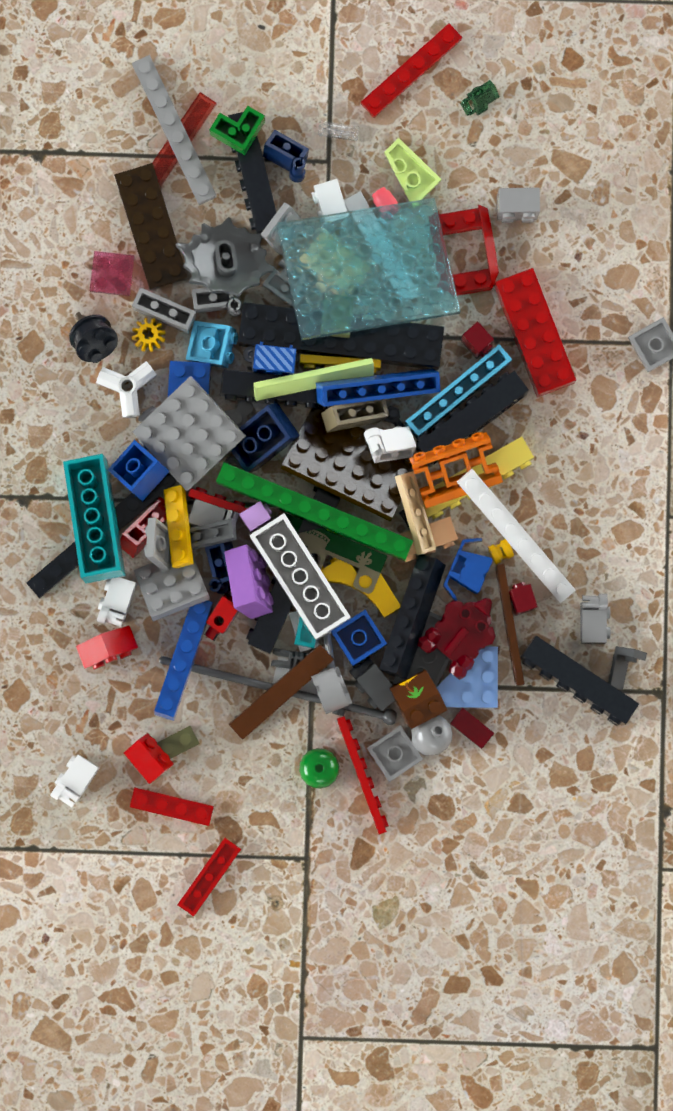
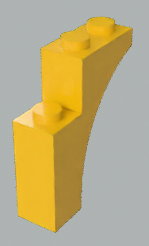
M333 558L330 560V565L325 568L322 566L321 571L329 583L346 585L359 591L376 606L383 619L400 609L401 605L381 573L373 592L367 594L354 588L353 583L357 573L351 564ZM368 575L360 577L359 585L362 588L371 586L372 579Z

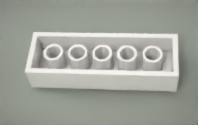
M282 514L250 535L251 540L315 640L323 637L351 618L285 514Z

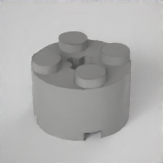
M338 666L311 676L326 714L352 704Z

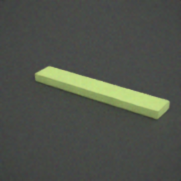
M372 358L254 382V397L256 401L316 389L317 382L374 376V362Z

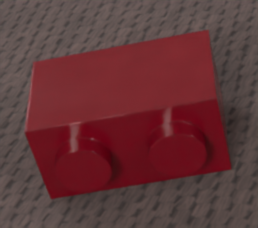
M478 321L462 335L461 342L476 359L479 356L484 357L492 350L494 339Z
M521 582L512 586L509 595L515 616L533 611L538 607L531 584L525 585V582Z

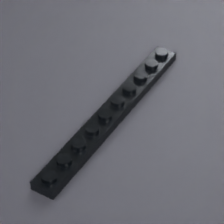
M168 473L143 501L133 493L127 496L115 507L119 531L164 493V489L172 487L178 481ZM75 542L26 583L39 599L79 566Z

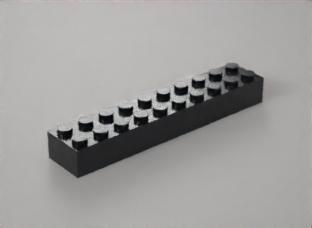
M243 302L238 340L239 346L255 347L256 344L260 345V341H262L263 345L289 348L290 345H293V348H296V353L361 359L372 358L381 360L382 364L439 370L444 334L443 326L352 316L350 338L333 337L324 334L320 335L323 312Z

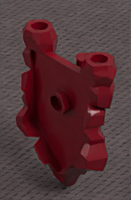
M484 598L477 602H467L464 605L461 601L452 600L446 605L441 621L435 624V628H429L425 632V636L419 638L417 646L427 654L437 648L453 661L449 672L459 680L464 678L467 670L472 669L475 662L473 659L478 656L479 650L493 644L496 637L493 627L489 626L491 625V599Z

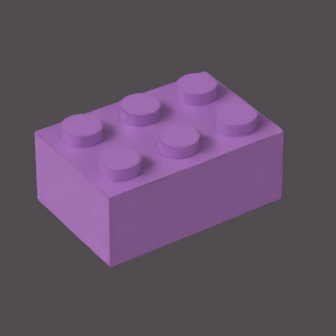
M247 544L225 551L234 608L250 619L272 613L274 601L269 592L270 579L265 569L267 563L262 555Z

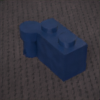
M274 130L264 144L263 157L288 170L289 178L293 182L299 183L304 180L306 173L304 168L309 148Z
M231 541L205 547L212 577L218 578L212 579L209 582V586H212L209 589L218 594H227L231 590L224 553L234 549Z

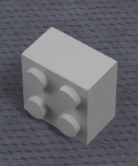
M499 188L496 197L497 220H502V223H513L514 220H522V223H533L534 220L538 219L540 213V188Z

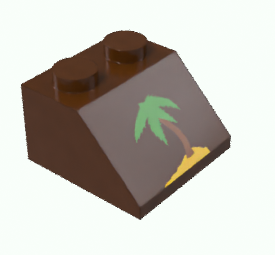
M426 669L389 688L405 723L411 729L448 711Z

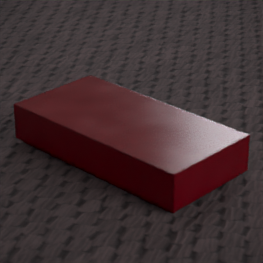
M464 708L459 711L450 723L481 749L494 735L493 731Z

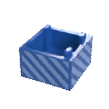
M260 341V345H255L253 372L285 376L294 374L297 355L296 348H293V345H290L289 348L263 345V342Z

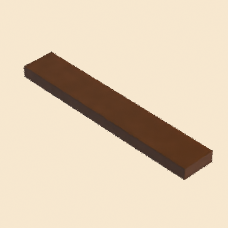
M498 564L495 570L514 682L516 686H521L525 683L505 565Z
M319 644L232 720L229 726L243 740L312 679L311 676L322 671L334 658Z

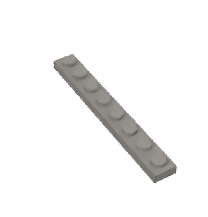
M150 55L131 63L198 205L216 198L217 195Z

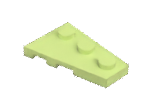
M399 138L384 152L414 209L441 182V178Z

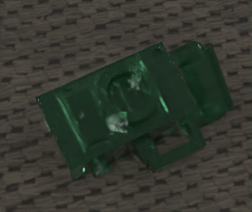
M489 80L466 94L467 98L463 99L460 104L466 116H471L474 113L480 115L488 110V104L500 96L496 86Z

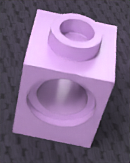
M261 501L240 513V517L250 533L271 521L270 515L273 513L267 504L262 505Z

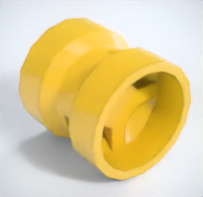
M506 539L501 540L497 545L492 544L488 546L495 565L501 563L505 558L510 559L514 557L513 550Z

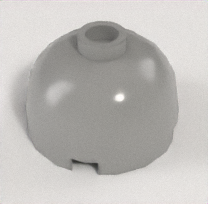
M440 715L411 729L412 744L423 755H439L448 748L452 741L453 732L451 725Z

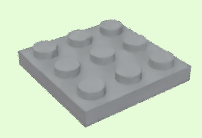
M170 556L169 569H160L154 563H150L134 570L153 622L210 599L194 556V564L177 569L172 567Z

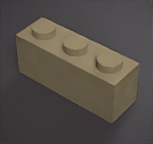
M385 399L335 405L321 413L327 432L379 423L390 416Z

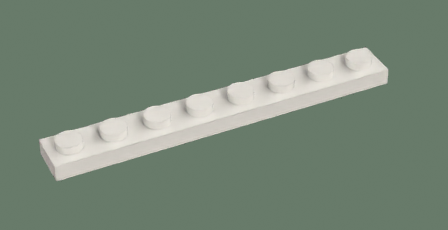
M473 469L469 470L457 481L460 487L560 603L576 591Z

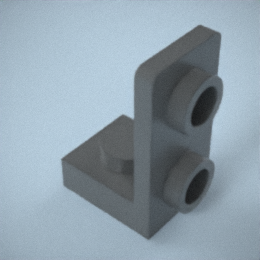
M616 646L608 683L617 689L623 690L629 662L645 661L647 653L632 648Z

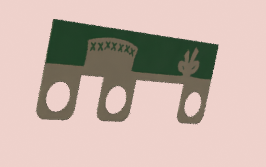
M284 512L304 545L308 546L307 550L309 553L319 555L320 563L318 567L320 570L327 555L359 568L353 583L354 588L367 594L373 592L388 557L387 555L323 528L298 533L303 520ZM363 575H368L372 579V584L368 588H362L359 585V579Z

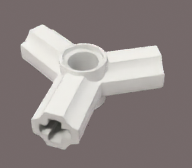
M147 361L127 376L102 367L96 383L119 392L122 417L133 418L140 416L137 390L155 378L157 374ZM131 382L133 388L130 391H124L122 389L124 383Z

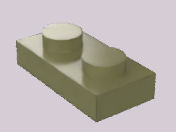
M191 726L157 742L170 759L200 744Z

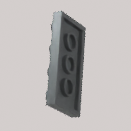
M430 611L421 637L425 636V632L429 628H435V624L441 621L442 617ZM418 646L407 678L426 669L437 687L450 659L437 648L427 654ZM396 677L393 684L396 685L405 679Z

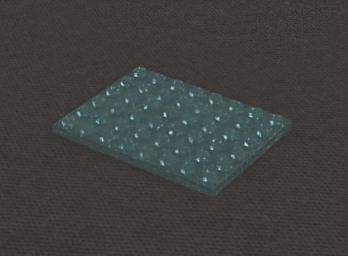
M435 198L277 223L301 340L456 315L461 312Z

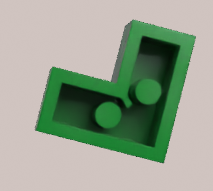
M248 105L238 122L219 113L209 129L210 135L246 155L265 123V115Z

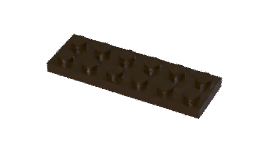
M153 163L114 174L149 289H156L188 279L186 269L183 267L184 263L180 250L175 245L177 240Z

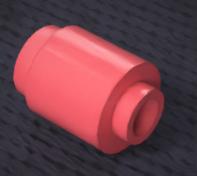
M382 187L372 194L373 203L383 217L388 216L391 218L399 212L397 208L400 205L390 190Z

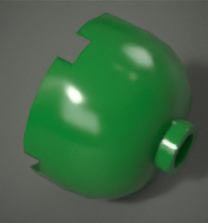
M316 748L309 750L303 755L299 765V772L302 780L312 788L322 789L329 787L336 781L340 766L338 759L332 752L327 749Z

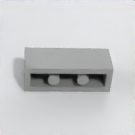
M142 288L139 289L132 304L134 311L188 334L197 316L196 311Z

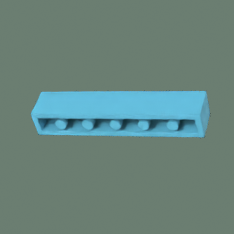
M500 344L497 345L405 421V425L410 426L411 432L418 439L506 368L512 361L511 357Z

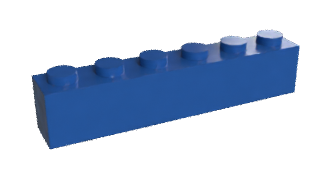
M434 369L316 383L317 403L324 407L441 392L440 375Z
M206 600L189 607L154 710L156 716L172 721L175 720L207 625L206 622L213 608V602Z

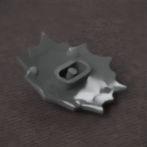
M229 217L216 227H210L203 223L201 234H194L191 242L175 244L184 256V269L188 270L192 275L189 283L203 285L212 294L229 293L240 297L246 289L259 286L260 278L263 275L275 271V268L265 260L267 251L260 246L263 239L261 233L251 234L245 227L236 228Z

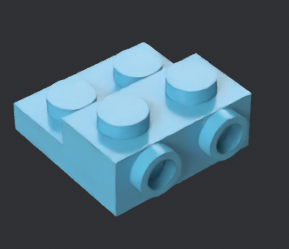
M194 321L185 360L211 363V366L228 369L229 364H232L234 360L233 344L238 342L236 329L228 325Z

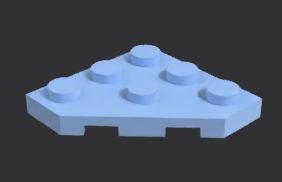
M485 646L484 649L479 650L478 656L473 659L475 661L472 669L467 670L464 678L459 680L450 673L436 687L446 708H498V647Z

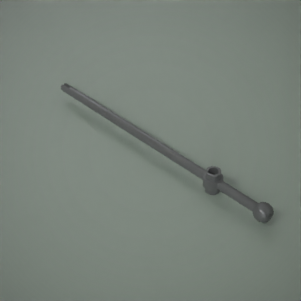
M164 656L159 658L161 664L170 666L172 658ZM193 664L191 672L263 690H268L273 685V683ZM299 690L292 696L322 704L317 694ZM353 703L332 712L335 715L344 716L345 711H351L383 719V722L387 725L395 724L397 712L393 709L381 711Z

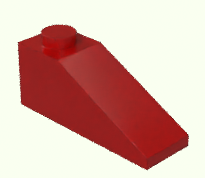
M161 497L121 535V549L132 558L138 555L147 545L145 528L148 525V518H157L163 524L167 522L165 500Z

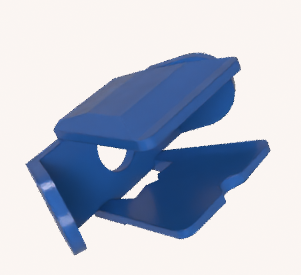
M482 538L465 539L460 544L443 584L444 589L454 601L458 599L447 585L450 578L474 594H478L481 590L493 559L461 550L464 544L482 542Z

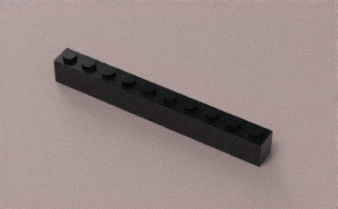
M314 486L313 491L316 492L314 500L337 508L340 497ZM303 520L298 533L323 527ZM312 553V554H311V556L313 557V559H314V557H315V555H316L315 553ZM275 576L271 582L274 586L270 592L274 601L272 605L273 612L256 617L254 620L257 621L254 629L250 628L246 637L249 640L248 645L268 654H271L293 605Z

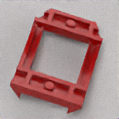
M478 205V208L439 214L437 211L430 216L428 220L436 257L439 283L447 289V292L452 297L492 290L499 274L488 208ZM481 229L488 269L449 275L443 236Z

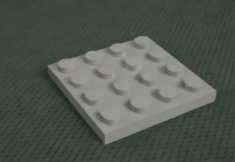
M192 376L182 383L133 431L136 437L169 470V473L186 491H189L246 437Z

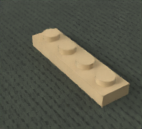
M411 471L395 476L417 555L436 550L415 473Z

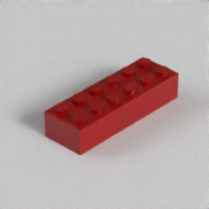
M531 268L496 281L494 288L536 397L538 398L575 384L576 377L534 269Z

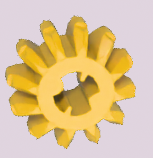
M144 318L145 324L143 325L138 321L139 329L132 328L136 335L131 336L132 340H138L135 346L139 347L142 345L141 350L143 352L146 351L147 346L150 352H153L152 346L154 345L160 349L161 346L158 341L165 342V338L161 336L166 334L165 330H160L163 326L162 323L155 325L156 319L154 318L150 323H148L147 318ZM148 331H151L153 337H149L150 339H146L144 335L145 332L148 334Z

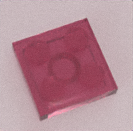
M94 251L90 292L130 296L135 256Z

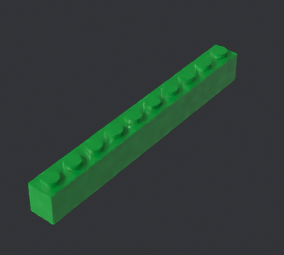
M223 463L216 483L403 561L406 560L414 541L227 463Z

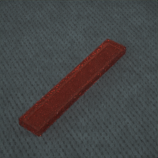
M201 92L181 119L191 142L217 105L215 101ZM168 140L152 162L160 188L178 163Z

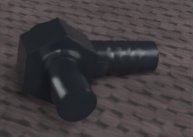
M389 406L387 409L390 416L385 418L384 421L394 424L395 427H405L399 419V409Z

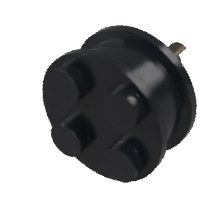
M77 312L75 317L78 322L70 330L69 342L81 360L98 363L109 356L117 347V333L111 328V324L106 317L102 315H89L85 317L80 312Z

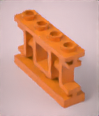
M477 432L470 438L456 439L452 444L446 446L439 445L431 451L418 452L409 458L415 474L425 473L428 486L419 488L425 508L467 495L457 481L471 470V467L480 464L484 473L478 476L488 487L503 483L496 462L487 465L483 451L493 448L487 432ZM476 447L479 456L468 460L466 450ZM463 458L466 473L448 478L444 464ZM438 460L440 470L430 473L427 464ZM443 477L446 486L434 489L432 481Z

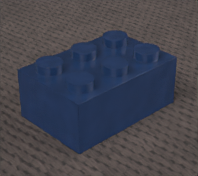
M278 403L269 404L240 427V430L246 437L231 452L244 471L254 472L291 444L300 434Z

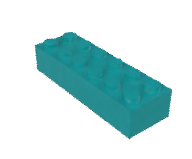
M102 453L64 461V472L81 579L87 584L126 576L110 472L108 471V460Z

